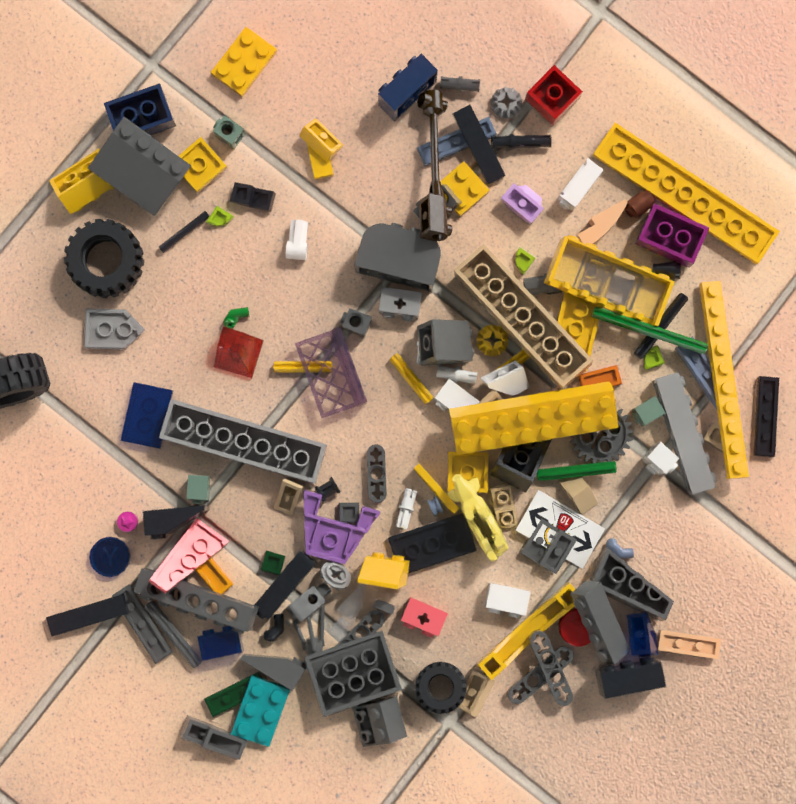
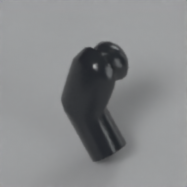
M274 614V626L264 631V640L273 642L283 634L284 614Z

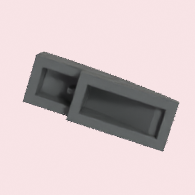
M188 715L180 732L182 739L200 744L206 749L240 760L247 743L246 739L231 735L229 731Z

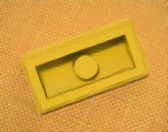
M316 118L305 125L299 134L325 162L329 161L344 146Z

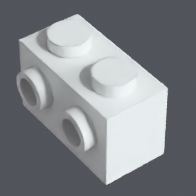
M662 442L653 444L641 458L647 465L646 469L653 475L670 474L678 466L676 462L679 459Z

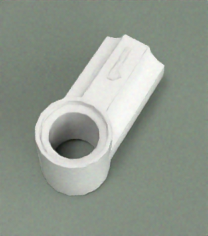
M291 220L290 236L286 245V259L306 260L308 247L306 243L307 221Z

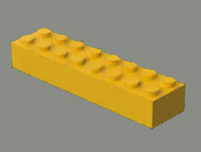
M610 381L449 409L457 455L619 428L615 393Z

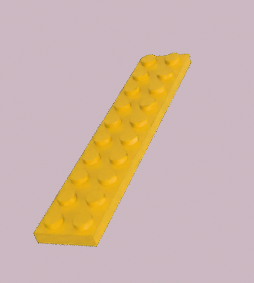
M616 122L592 155L641 189L649 191L653 197L680 215L709 227V234L756 265L759 264L780 232Z

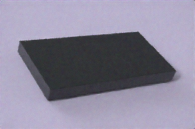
M463 513L388 537L393 555L403 556L404 560L410 561L408 574L477 551L468 522Z

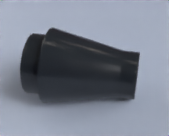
M676 261L653 263L652 272L657 275L659 273L665 274L670 277V280L675 281V279H680L681 263H676Z

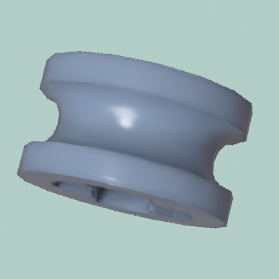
M436 496L432 501L427 500L434 517L437 516L438 512L443 513Z

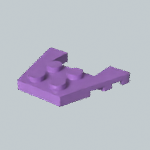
M304 490L305 553L345 564L365 533L371 528L372 523L380 515V511L362 506L356 526L317 515L322 494Z

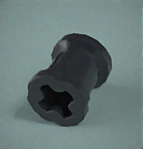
M332 477L323 485L315 487L317 493L322 494L321 499L323 502L333 494L341 492Z

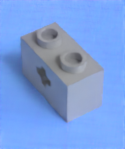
M382 287L379 314H383L382 317L392 319L394 316H401L402 320L414 321V318L418 319L422 292ZM399 301H403V305L406 306H402L401 309H398L397 305L394 304H398Z

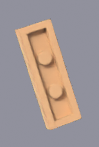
M659 629L657 650L719 659L721 639Z

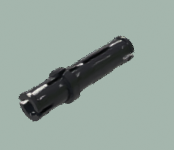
M509 134V136L491 137L492 149L550 148L552 145L551 135L514 136V134Z

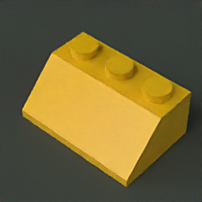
M99 148L49 180L58 198L70 214L82 210L89 202L97 200L106 191L114 189L113 186L88 169L100 151Z

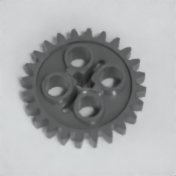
M623 409L617 411L618 433L612 434L609 429L603 430L604 436L599 437L594 449L591 446L598 436L597 432H590L592 439L589 443L582 440V434L571 436L573 440L568 443L575 444L572 451H580L577 456L578 458L584 455V462L592 459V463H596L597 460L600 463L604 462V460L606 462L612 461L611 458L618 461L619 457L617 454L625 455L622 449L630 448L626 442L633 440L628 437V434L633 433V430H628L627 428L632 424L631 422H625L628 415L621 416ZM602 441H605L609 444V450L607 452H603L600 449V443Z

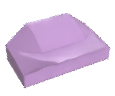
M513 183L501 197V201L507 208L530 225L544 210L541 206L542 198L527 185L517 186Z

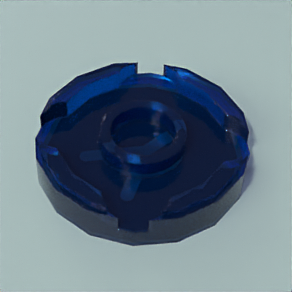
M105 537L98 540L91 548L89 556L92 568L101 576L106 577L117 576L124 572L130 564L131 558L129 547L124 541L116 537Z

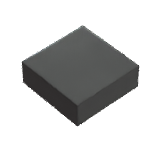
M339 503V521L357 523L359 503Z
M379 599L374 604L375 608L393 614L395 610V605Z

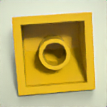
M373 552L372 555L365 557L358 577V583L399 589L407 585L410 561L404 560V557L399 555H392V558L384 557V553Z

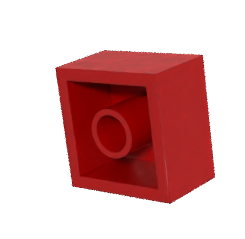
M553 65L526 93L525 100L553 126L580 99L583 91L560 69Z

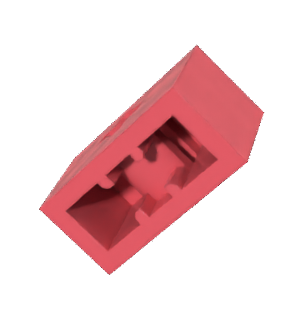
M410 597L401 621L404 622L403 626L412 630L415 627L423 630L422 634L433 638L434 635L439 636L448 613ZM426 613L429 621H424L421 624L418 615L422 616Z

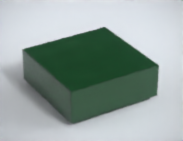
M266 550L260 570L280 575L286 556Z

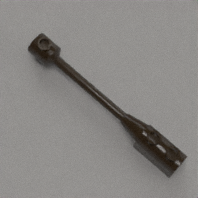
M428 90L422 92L417 100V106L423 109L424 115L430 117L432 177L429 194L419 201L420 238L431 241H443L451 235L453 228L452 225L447 224V218L451 216L452 208L447 206L439 176L437 116L442 115L447 110L448 102L443 100L441 91Z

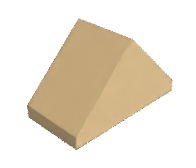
M582 477L564 478L558 481L581 515L598 504L589 485Z
M284 479L274 509L292 516L304 487Z

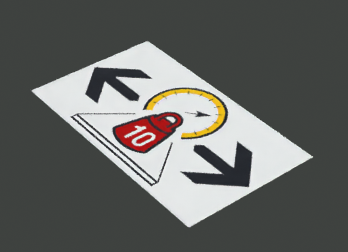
M538 490L516 531L530 538L541 518L577 539L566 560L583 569L605 528ZM543 524L533 541L536 542L537 537H542L544 542L541 545L546 547L544 544H550L552 540L549 537L550 534L554 536L556 532Z

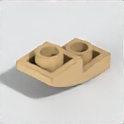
M504 484L490 487L495 517L500 529L518 526L511 485Z

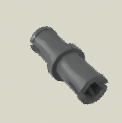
M441 76L440 89L457 90V92H462V90L479 92L480 79H464L463 76H459V78Z

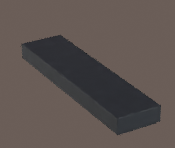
M471 105L452 113L487 185L506 176Z
M758 377L754 456L775 457L779 377Z
M121 594L48 616L46 620L52 637L129 614L125 596Z

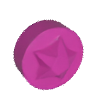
M123 512L117 519V525L122 531L131 532L138 526V517L133 512Z

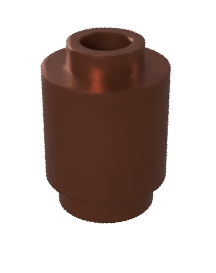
M640 191L627 201L625 212L631 218H638L652 207L655 200L649 191Z

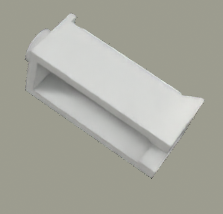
M587 158L559 195L557 200L560 206L566 210L570 209L573 211L601 175L603 169Z

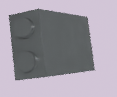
M432 319L417 326L421 366L465 364L473 361L474 349L471 346L472 329L469 326V321Z

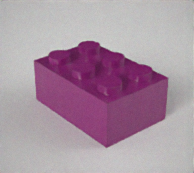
M654 203L648 212L635 244L690 268L697 258L709 227Z

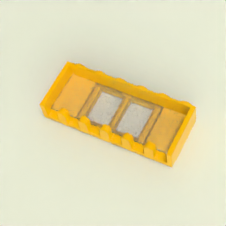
M572 235L564 236L560 239L544 281L549 286L609 311L657 327L675 282L669 280L670 277L665 274L659 273L657 275L651 272L652 270L646 266L638 267L629 259H619L615 257L613 252L600 251L594 244L581 243L577 237Z

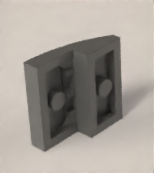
M541 518L531 537L527 538L520 553L557 574L577 539ZM543 524L556 532L554 536L550 534L549 537L552 540L550 544H544L546 547L541 545L544 542L542 537H537L536 542L533 541Z

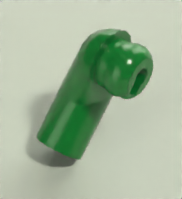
M249 308L231 309L224 318V326L227 329H233L240 318L250 317Z

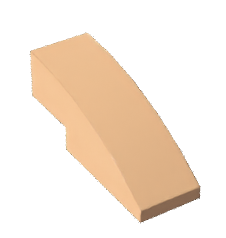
M625 199L593 216L589 220L591 227L576 236L579 242L595 244L604 237L624 211L628 203Z

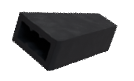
M300 550L254 604L259 607L257 615L261 619L266 617L269 620L315 567L317 562L303 550Z

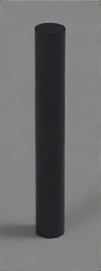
M206 211L201 213L159 246L160 250L163 253L207 220L210 217Z

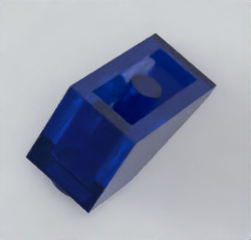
M648 613L627 615L631 656L640 658L658 655L656 633Z

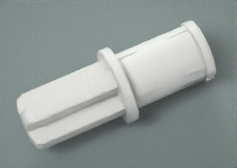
M405 488L402 504L399 505L400 512L396 527L400 529L408 528L411 513L414 512L413 505L417 491Z

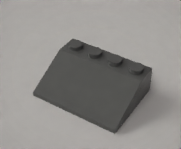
M123 117L88 169L155 216L191 165L126 117Z
M383 631L305 657L323 717L403 691Z

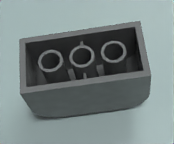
M391 223V225L375 224L370 226L362 236L355 262V273L432 292L439 267L441 250L437 241L420 238V229H404L402 225L397 223Z

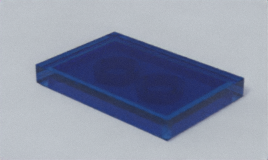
M133 382L120 441L161 449L163 439L159 438L174 391Z

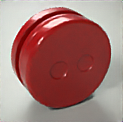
M577 608L571 609L560 618L558 630L565 642L576 647L586 646L591 643Z

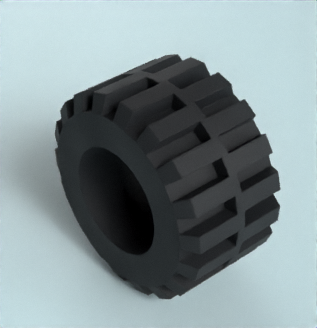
M434 662L427 665L420 671L415 682V692L418 701L428 711L436 714H446L455 710L461 705L466 695V681L462 672L447 662ZM438 675L448 677L453 684V692L445 700H437L429 692L430 681Z

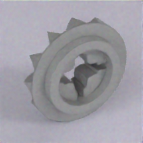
M504 87L497 89L491 99V107L494 113L502 118L516 116L522 108L520 93L514 90V88ZM505 95H507L509 101H513L509 104L508 110L506 105L501 103L504 101Z
M329 561L320 569V578L324 579V584H329L331 589L334 587L338 591L342 588L346 589L351 582L350 572L341 563Z

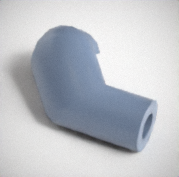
M610 538L607 540L606 548L613 551L620 559L634 558L633 548L622 549L617 544L616 539Z

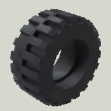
M95 219V223L88 221L84 223V228L78 227L75 229L76 235L74 237L70 235L68 239L70 244L65 246L64 249L66 253L64 264L67 265V274L78 287L95 297L108 298V296H112L114 298L118 297L121 292L124 294L128 292V288L131 285H136L137 277H141L143 272L141 267L144 266V259L142 257L144 253L140 242L123 224L115 223L110 219L106 221ZM101 242H114L122 251V261L118 269L107 276H96L91 273L87 267V257L90 250Z
M19 353L0 358V409L32 400L37 396H41L50 388L51 383L43 358L39 354Z

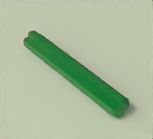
M615 461L544 468L538 470L537 479L538 481L611 474L617 472V466Z

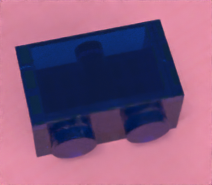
M229 625L222 627V631L214 632V629L202 631V635L197 636L202 661L242 653L244 648L241 633L233 631V627Z

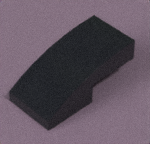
M235 182L230 202L271 212L276 193L270 190L255 188L253 185Z

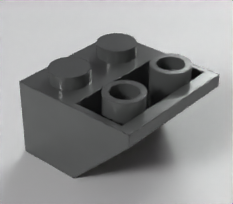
M397 696L353 707L363 747L390 744L407 737Z

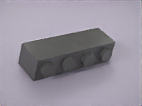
M586 580L571 593L574 606L581 616V621L589 634V639L593 643L598 659L603 663L615 665L630 652V648L601 582Z

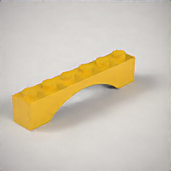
M566 582L477 662L478 666L491 680L502 672L530 644L529 636L533 631H545L574 607L571 593L575 588L569 582Z

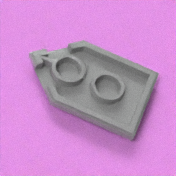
M86 309L84 348L126 349L145 329L126 309Z

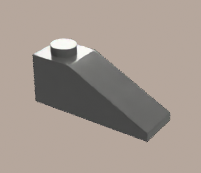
M243 654L240 658L293 691L306 670V667L303 666L304 662L296 657L291 659L290 657Z

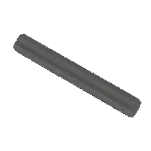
M155 601L148 602L145 605V609L191 667L196 668L201 664L202 660Z

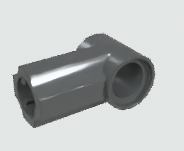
M547 273L544 276L523 279L524 287L531 295L564 292L544 283Z

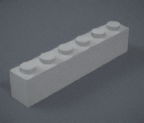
M679 372L653 380L658 401L665 411L663 417L675 454L679 458L677 461L688 495L716 488L714 484L716 483V477L714 472L710 471L708 465L710 464L709 455L707 452L704 453L703 450L704 439L702 434L697 431L698 421L696 415L691 412L690 406H692L689 395L685 393L684 387H686L683 376H680Z

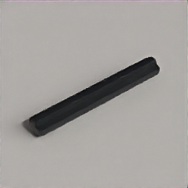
M678 294L662 315L658 327L663 329L668 327L688 301V297L685 294ZM646 336L635 350L634 355L639 359H643L658 339Z

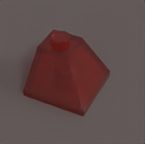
M223 326L217 345L214 367L253 378L264 340Z

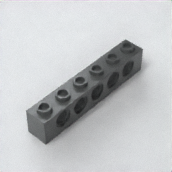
M141 568L134 592L140 594V598L149 601L153 598L158 600L159 605L165 607L175 606L177 611L188 614V611L195 613V617L201 620L212 619L215 625L221 627L229 625L233 627V631L244 634V631L252 630L259 609L258 606L184 580L167 593L162 591L157 593L156 587L149 582L156 571L149 568ZM176 589L180 592L179 600H176L174 597ZM194 596H197L199 599L197 607L192 603ZM213 602L216 603L218 606V610L216 613H213L211 611V605ZM231 609H234L237 613L235 620L230 618L229 613Z

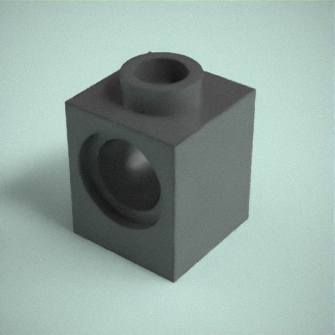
M349 308L348 313H343L340 323L343 324V330L365 338L372 317ZM352 318H359L361 324L358 327H352L350 320Z

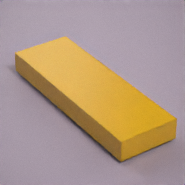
M420 464L414 467L417 475L451 513L454 514L460 509Z

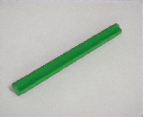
M595 307L592 312L593 318L701 354H705L708 348L707 343L600 307Z

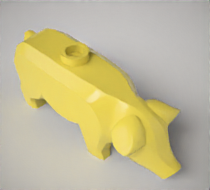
M456 474L452 478L454 489L448 492L447 495L453 501L461 502V510L488 559L493 562L498 559L497 556L503 555L508 550L507 541L486 502L477 495L479 491L478 478L466 481L460 474Z

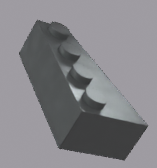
M609 548L603 550L590 581L601 582L606 596L660 622L666 620L674 601L655 585L648 582L639 572L632 569L623 559L616 556Z

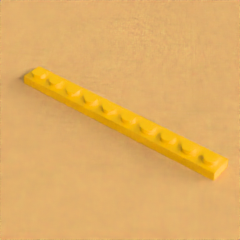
M721 281L701 282L699 288L727 479L749 477Z

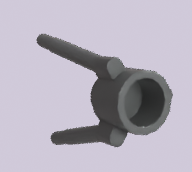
M324 604L321 605L319 639L318 636H314L310 616L306 618L310 636L306 641L297 621L293 620L294 627L302 643V648L306 650L307 656L323 651L322 647L325 646Z

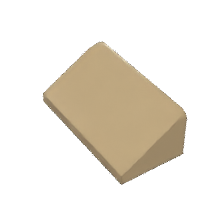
M473 670L466 683L465 698L458 708L471 716L477 717L495 680H491L489 677Z

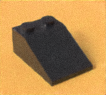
M552 439L503 447L490 475L526 493L535 479Z
M202 505L143 511L144 535L150 536V539L166 538V534H172L209 511V506Z

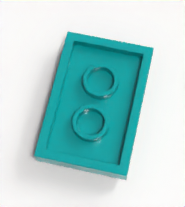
M251 675L231 730V735L270 747L290 689Z

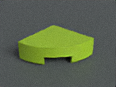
M216 206L206 223L211 226H223L231 222L234 216Z
M519 247L515 257L518 270L524 275L536 258Z
M658 345L651 348L646 354L643 363L644 370L664 364Z

